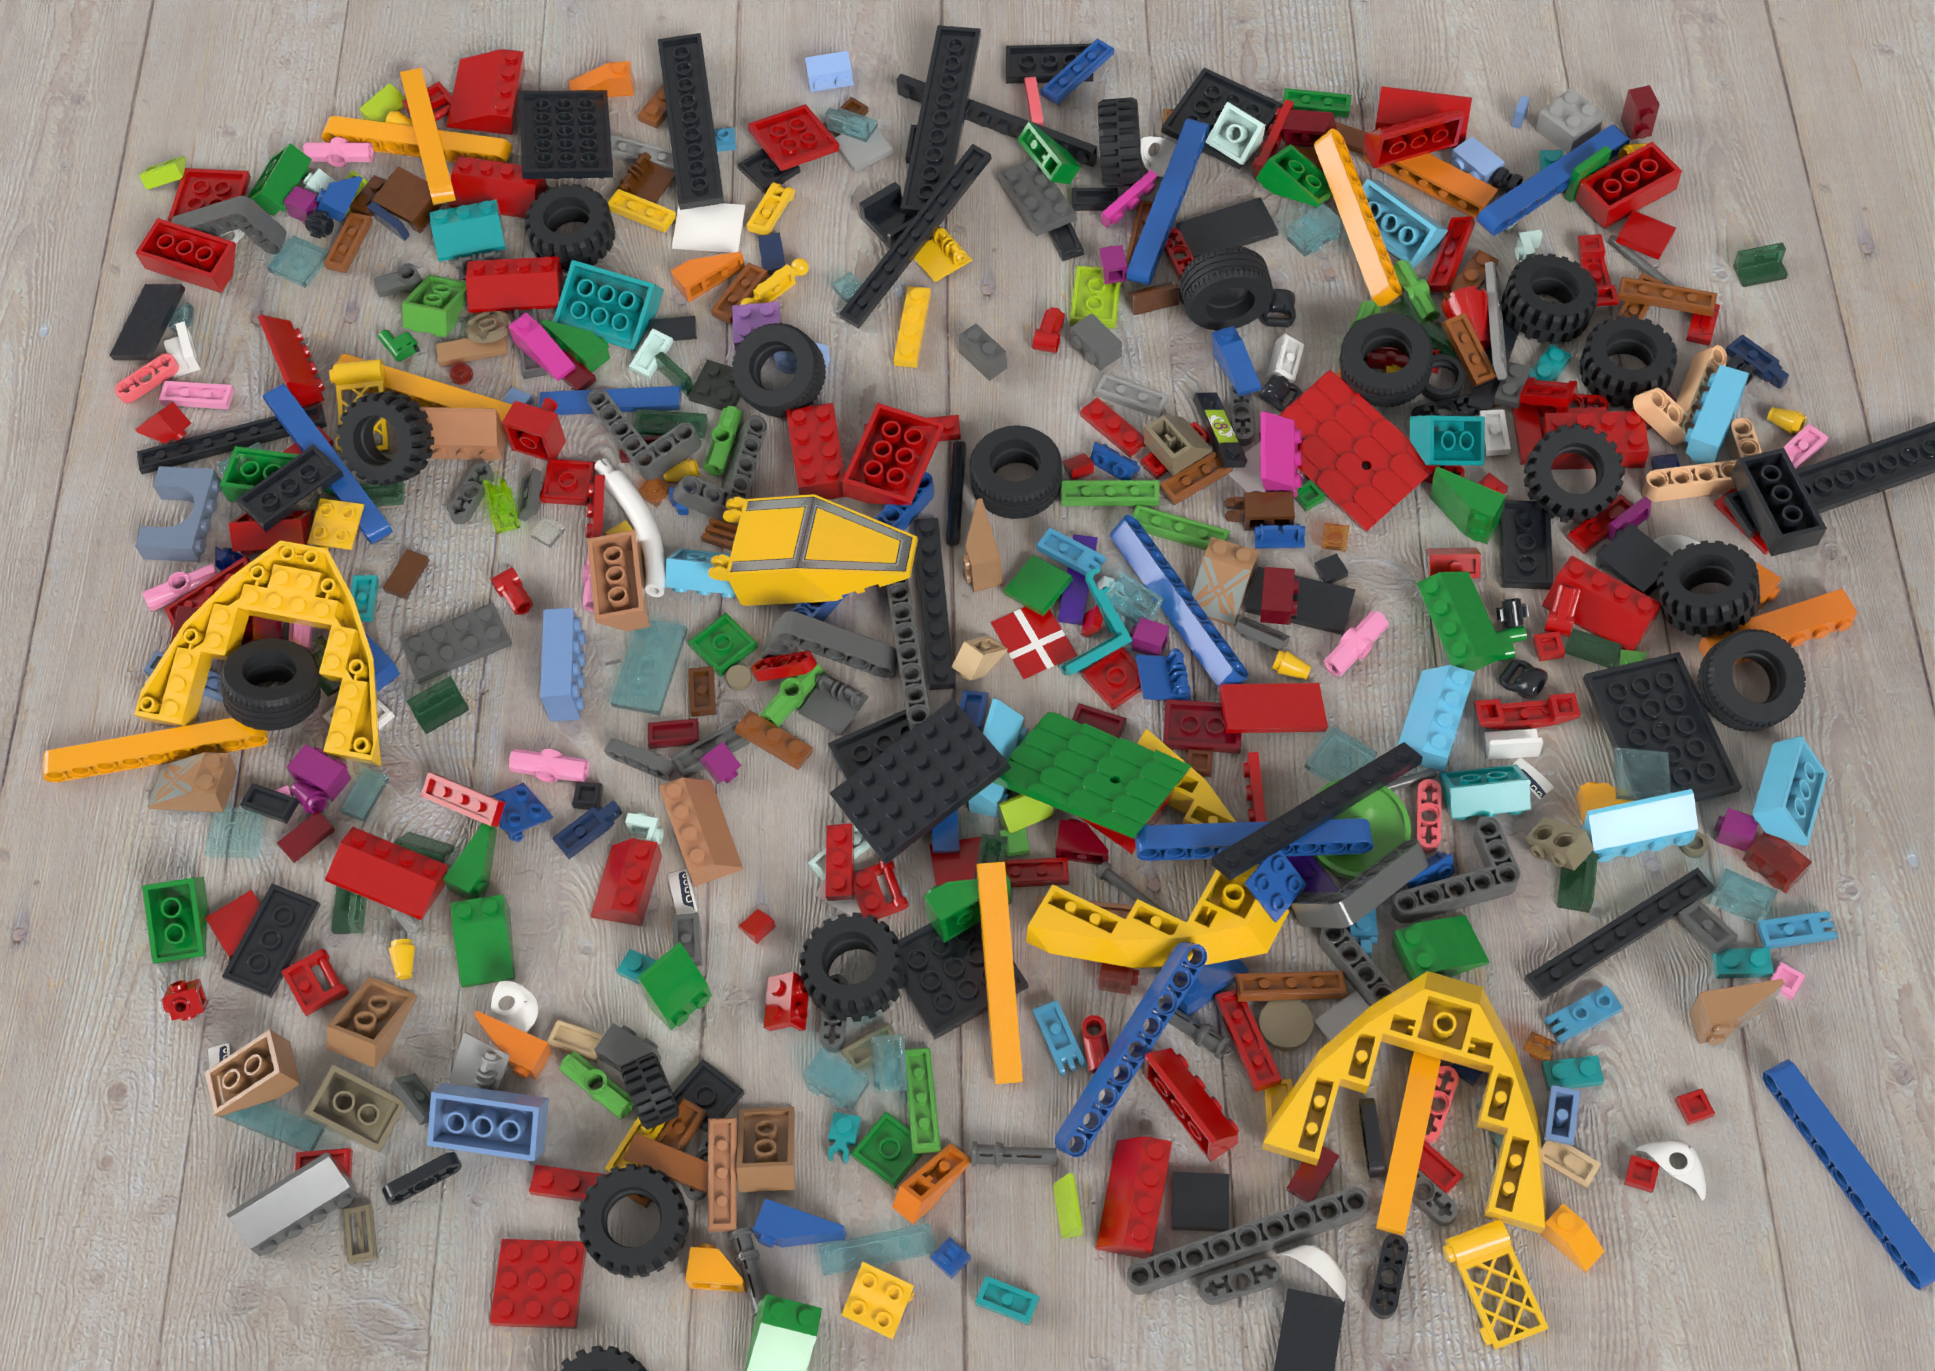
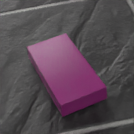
M1645 496L1610 522L1608 539L1613 541L1614 535L1621 528L1625 530L1631 523L1637 527L1650 517L1652 501Z

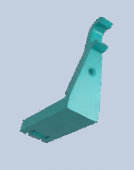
M1101 568L1088 571L1085 580L1109 632L1114 633V636L1059 666L1063 675H1072L1132 641L1126 627L1106 594L1110 587L1105 586L1100 590L1093 580V576L1100 573Z

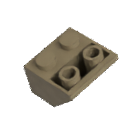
M1163 415L1144 427V444L1172 475L1177 474L1212 452V448L1184 417Z

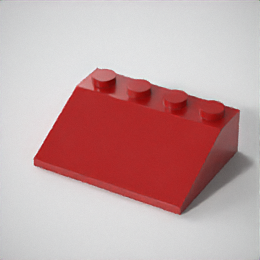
M500 49L460 59L447 128L513 135L519 104V91L522 89L525 73L524 51Z
M877 403L843 477V495L864 503L911 505L945 428V423Z

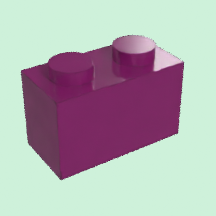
M306 744L286 767L294 780L297 782L302 781L304 784L324 792L326 798L332 802L352 779L346 770L348 767L343 761L337 758L332 760L319 747L313 749Z

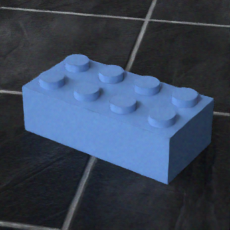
M574 608L543 610L540 698L550 722L580 720L581 710L585 708L581 688H585V675L582 673V666L586 665L585 652L582 651V645H586V632L582 630L581 618L576 616Z
M442 1083L431 1092L427 1146L535 1161L545 1151L549 1098Z

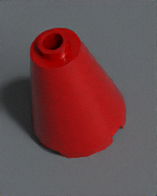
M1470 286L1450 293L1451 298L1447 301L1444 298L1441 303L1443 314L1448 320L1465 313L1486 352L1490 347L1488 294L1486 290L1482 288V291L1477 290L1476 286Z

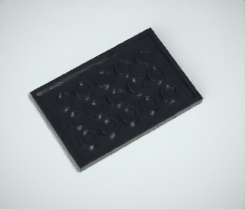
M607 90L519 91L522 179L613 178Z
M1680 652L1584 675L1582 679L1636 801L1692 789L1695 802L1740 791L1742 786Z
M952 699L829 794L886 865L1011 769V766L954 699Z

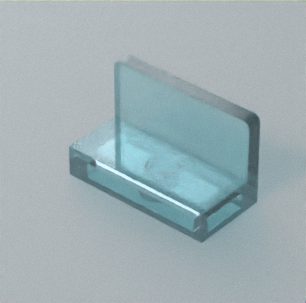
M829 108L825 113L827 129L866 143L878 126V121L842 108L838 110Z

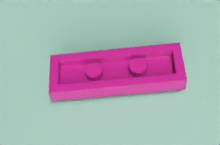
M1152 170L1146 173L1102 212L1101 223L1106 228L1112 223L1114 225L1117 224L1128 209L1133 210L1145 194L1148 196L1156 189L1158 175Z

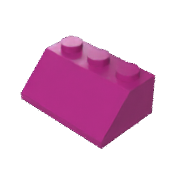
M1261 412V481L1265 491L1294 492V497L1298 496V488H1302L1301 473H1298V466L1302 465L1301 451H1298V444L1302 443L1301 429L1296 428L1295 422L1292 419L1269 412Z

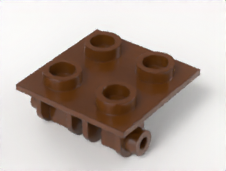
M644 152L638 156L639 159L636 163L631 165V169H628L624 179L620 180V185L616 191L620 189L656 204L675 178V172L650 161V154Z

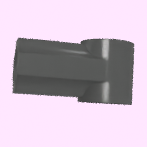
M410 263L401 265L397 272L374 279L379 297L401 291L412 293L423 281L416 266Z

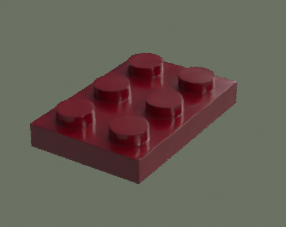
M1166 699L1163 743L1171 750L1187 751V749L1213 750V752L1240 754L1242 733L1226 734L1221 702Z

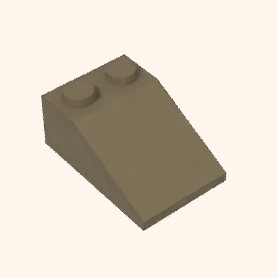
M332 1065L326 1072L302 1117L328 1131L380 1152L405 1105L399 1098Z

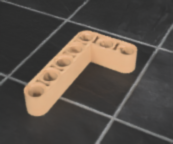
M1716 345L1695 354L1676 402L1660 388L1649 390L1634 397L1633 406L1635 411L1671 445L1684 443L1688 429H1694L1695 424L1692 423L1696 410H1701L1703 407L1699 404L1704 391L1709 392L1710 390L1707 384L1711 373L1716 374L1719 366H1725L1727 363V354L1724 348Z
M1737 418L1732 421L1726 437V443L1732 460L1652 470L1646 476L1642 488L1643 497L1646 496L1652 502L1724 494L1731 489L1737 491L1730 477L1737 459L1762 453L1751 421L1745 418Z

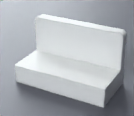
M185 322L175 324L178 337L164 341L166 353L173 355L179 364V370L173 377L182 376L201 369L192 335Z
M1537 729L1484 732L1483 736L1487 760L1539 757L1543 745V738L1538 737Z

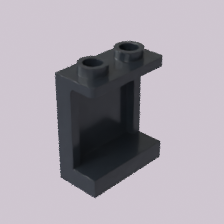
M896 181L859 203L860 218L889 249L916 216L901 214V187Z
M1631 523L1625 530L1621 528L1614 535L1612 542L1608 545L1604 544L1598 549L1595 566L1598 569L1605 566L1628 586L1650 596L1658 588V572L1663 566L1664 561L1669 556H1673Z

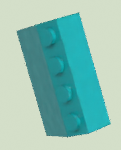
M572 260L553 322L592 331L596 336L603 337L607 343L636 351L649 328V320H653L658 311L664 289L650 282Z

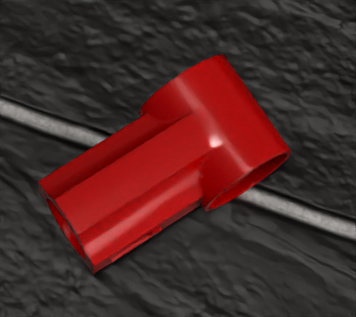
M1051 307L1045 311L1040 329H1036L1032 344L1034 350L1057 353L1060 344V332L1065 320V313L1060 311L1059 308Z
M513 567L490 578L499 596L504 597L515 615H524L530 611L533 602L522 587L523 584Z
M1559 584L1553 608L1549 611L1545 632L1559 631L1561 636L1570 637L1575 619L1574 612L1581 589Z
M1090 1015L1082 1023L1081 1038L1084 1043L1088 1071L1095 1074L1109 1052L1105 1020L1098 1015ZM1097 1027L1101 1033L1091 1035L1087 1032V1029Z

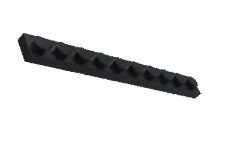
M900 74L896 79L898 95L922 104L926 83ZM971 99L968 101L965 120L976 123L981 127L992 129L1000 134L1018 139L1027 123L1031 122ZM1033 123L1067 150L1077 162L1094 167L1097 162L1096 145Z
M974 144L969 147L839 313L841 319L858 329L862 326L990 162L992 157L989 152Z
M1405 742L1399 744L1213 856L1211 865L1231 881L1422 763L1423 756Z

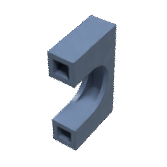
M159 466L153 487L160 499L190 501L194 503V508L190 516L178 525L172 527L141 526L135 547L143 559L200 561L201 554L204 553L206 548L205 539L207 533L211 530L212 514L217 509V496L222 491L220 487L222 480L218 477L215 469Z

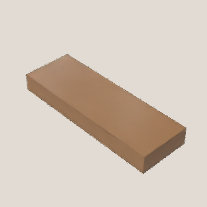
M506 336L495 342L485 344L472 342L468 338L436 344L440 367L509 354Z

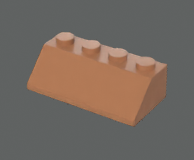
M419 408L427 413V422L432 424L433 427L431 437H434V445L430 447L433 450L431 458L440 460L484 459L487 461L503 459L507 436L497 409Z
M636 530L587 539L596 623L623 631L650 627L642 548Z
M683 777L660 785L659 789L693 886L695 887L743 870L712 781Z

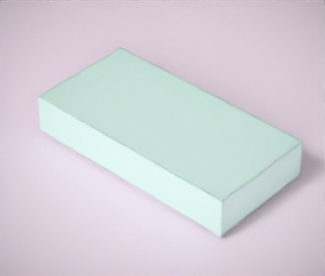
M652 328L630 363V370L651 379L674 342L673 338Z

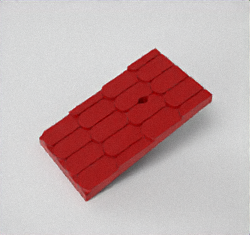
M1328 370L1278 415L1294 420L1296 428L1301 429L1302 443L1298 444V451H1301L1302 465L1298 466V471L1308 480H1312L1324 495L1364 532H1367L1427 478L1436 467H1439V465H1426L1410 440L1331 370ZM1362 464H1366L1368 470H1364Z

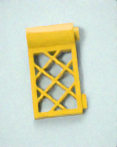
M382 359L334 364L333 369L329 370L331 383L336 385L339 425L343 423L340 421L342 414L348 412L347 409L344 411V406H349L343 401V392L354 391L358 396L353 402L365 396L373 388H379V392H385L384 382L386 374ZM381 417L374 426L373 435L376 431L383 436V445L376 447L380 452L390 451L388 421ZM335 437L336 450L342 453L341 446L338 447L337 439H340V437Z
M1500 1219L1445 1240L1446 1246H1443V1253L1448 1263L1453 1262L1461 1275L1483 1325V1328H1480L1479 1331L1486 1346L1492 1345L1493 1350H1496L1549 1328L1511 1246L1508 1231ZM1505 1255L1508 1256L1512 1265L1509 1275L1493 1269L1497 1258ZM1491 1261L1490 1266L1484 1265V1263ZM1478 1267L1487 1271L1483 1285L1471 1281L1467 1270ZM1514 1272H1515V1274H1516V1276H1517L1518 1279L1513 1278ZM1491 1273L1507 1280L1502 1294L1486 1288ZM1510 1282L1522 1287L1525 1294L1521 1303L1506 1296ZM1475 1288L1480 1290L1479 1296L1477 1295ZM1484 1292L1500 1299L1495 1313L1483 1308L1481 1299ZM1526 1300H1528L1530 1307L1525 1305ZM1503 1301L1519 1308L1514 1322L1498 1315ZM1525 1310L1534 1314L1539 1326L1529 1329L1518 1324L1522 1311ZM1487 1316L1493 1318L1491 1324ZM1496 1320L1512 1327L1508 1338L1500 1341L1497 1340L1493 1331ZM1516 1329L1523 1331L1514 1335Z

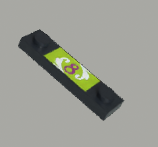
M1217 392L1195 393L1192 400L1222 467L1245 468L1248 460Z

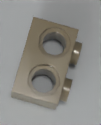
M1546 816L1525 837L1530 847V853L1535 858L1546 860L1558 867H1565L1573 871L1594 850L1586 830Z

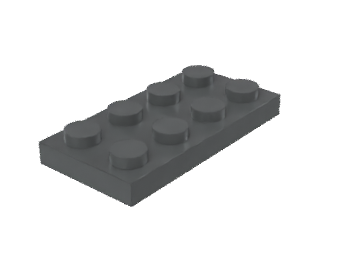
M1033 159L997 173V180L1035 236L1077 220V213L1058 186L1047 178Z
M494 602L401 640L419 684L512 645Z

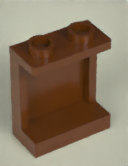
M399 166L389 176L386 183L372 200L387 212L408 222L413 230L420 234L430 222V212L439 210L444 204L433 205L428 182Z

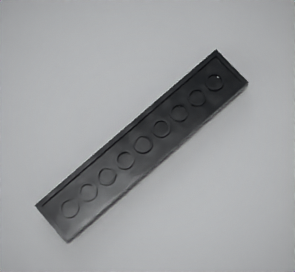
M937 25L900 207L901 214L917 215L956 165L981 39L980 28Z
M701 33L658 39L679 208L684 210L723 204L725 202Z
M1935 422L1797 469L1796 471L1819 514L1935 473ZM1738 490L1726 494L1723 501L1748 539L1760 535Z

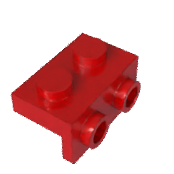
M795 972L768 977L763 1028L768 1031L793 1027L799 1031L806 1030L808 992L802 977Z

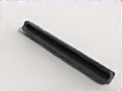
M955 441L952 452L946 543L955 546L960 542L966 443L964 441Z

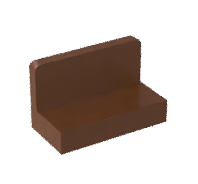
M1167 282L1127 292V299L1133 315L1178 305V285Z

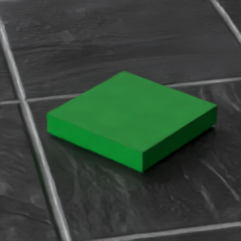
M1602 147L1573 169L1565 193V199L1569 203L1575 200L1580 180L1607 166L1612 152L1609 147Z
M1032 555L1003 592L1007 597L1044 616L1073 581V578L1063 570Z
M727 613L723 614L688 641V646L708 666H713L715 673L719 677H722L732 666L740 663L758 648L757 642Z
M885 1111L851 1152V1157L895 1189L924 1153H912L910 1129Z

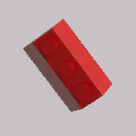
M296 510L267 532L247 513L241 514L229 523L232 551H241L242 555L254 554L256 550L267 551L280 540L308 545L307 542L313 525L314 510Z
M631 838L611 846L590 915L591 918L642 926L662 859L657 842Z

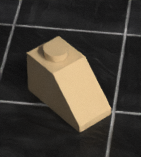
M989 635L964 641L952 668L957 670L958 674L966 680L982 678L1001 659L1008 648Z

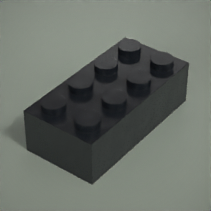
M1785 448L1738 458L1730 477L1770 555L1775 556L1818 545L1827 527Z

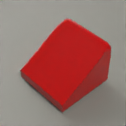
M1085 453L1062 461L1071 480H1077L1094 473V463Z
M757 909L738 927L757 945L776 926L770 916Z

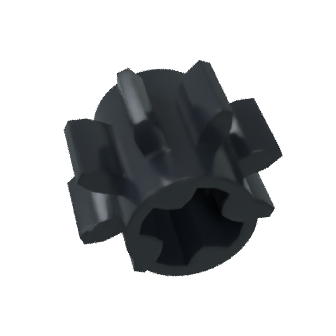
M318 210V212L313 211V214L310 213L307 216L305 227L308 231H311V237L321 239V237L326 238V235L332 233L334 221L328 217L329 212Z
M1520 598L1502 600V607L1496 608L1497 620L1504 621L1505 627L1523 625V619L1529 617L1528 605H1525V603L1521 604Z

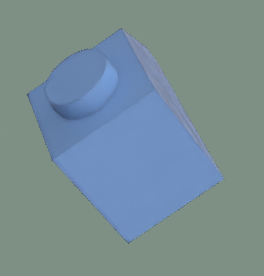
M1551 1086L1546 1099L1543 1121L1544 1140L1573 1146L1580 1098L1579 1090Z

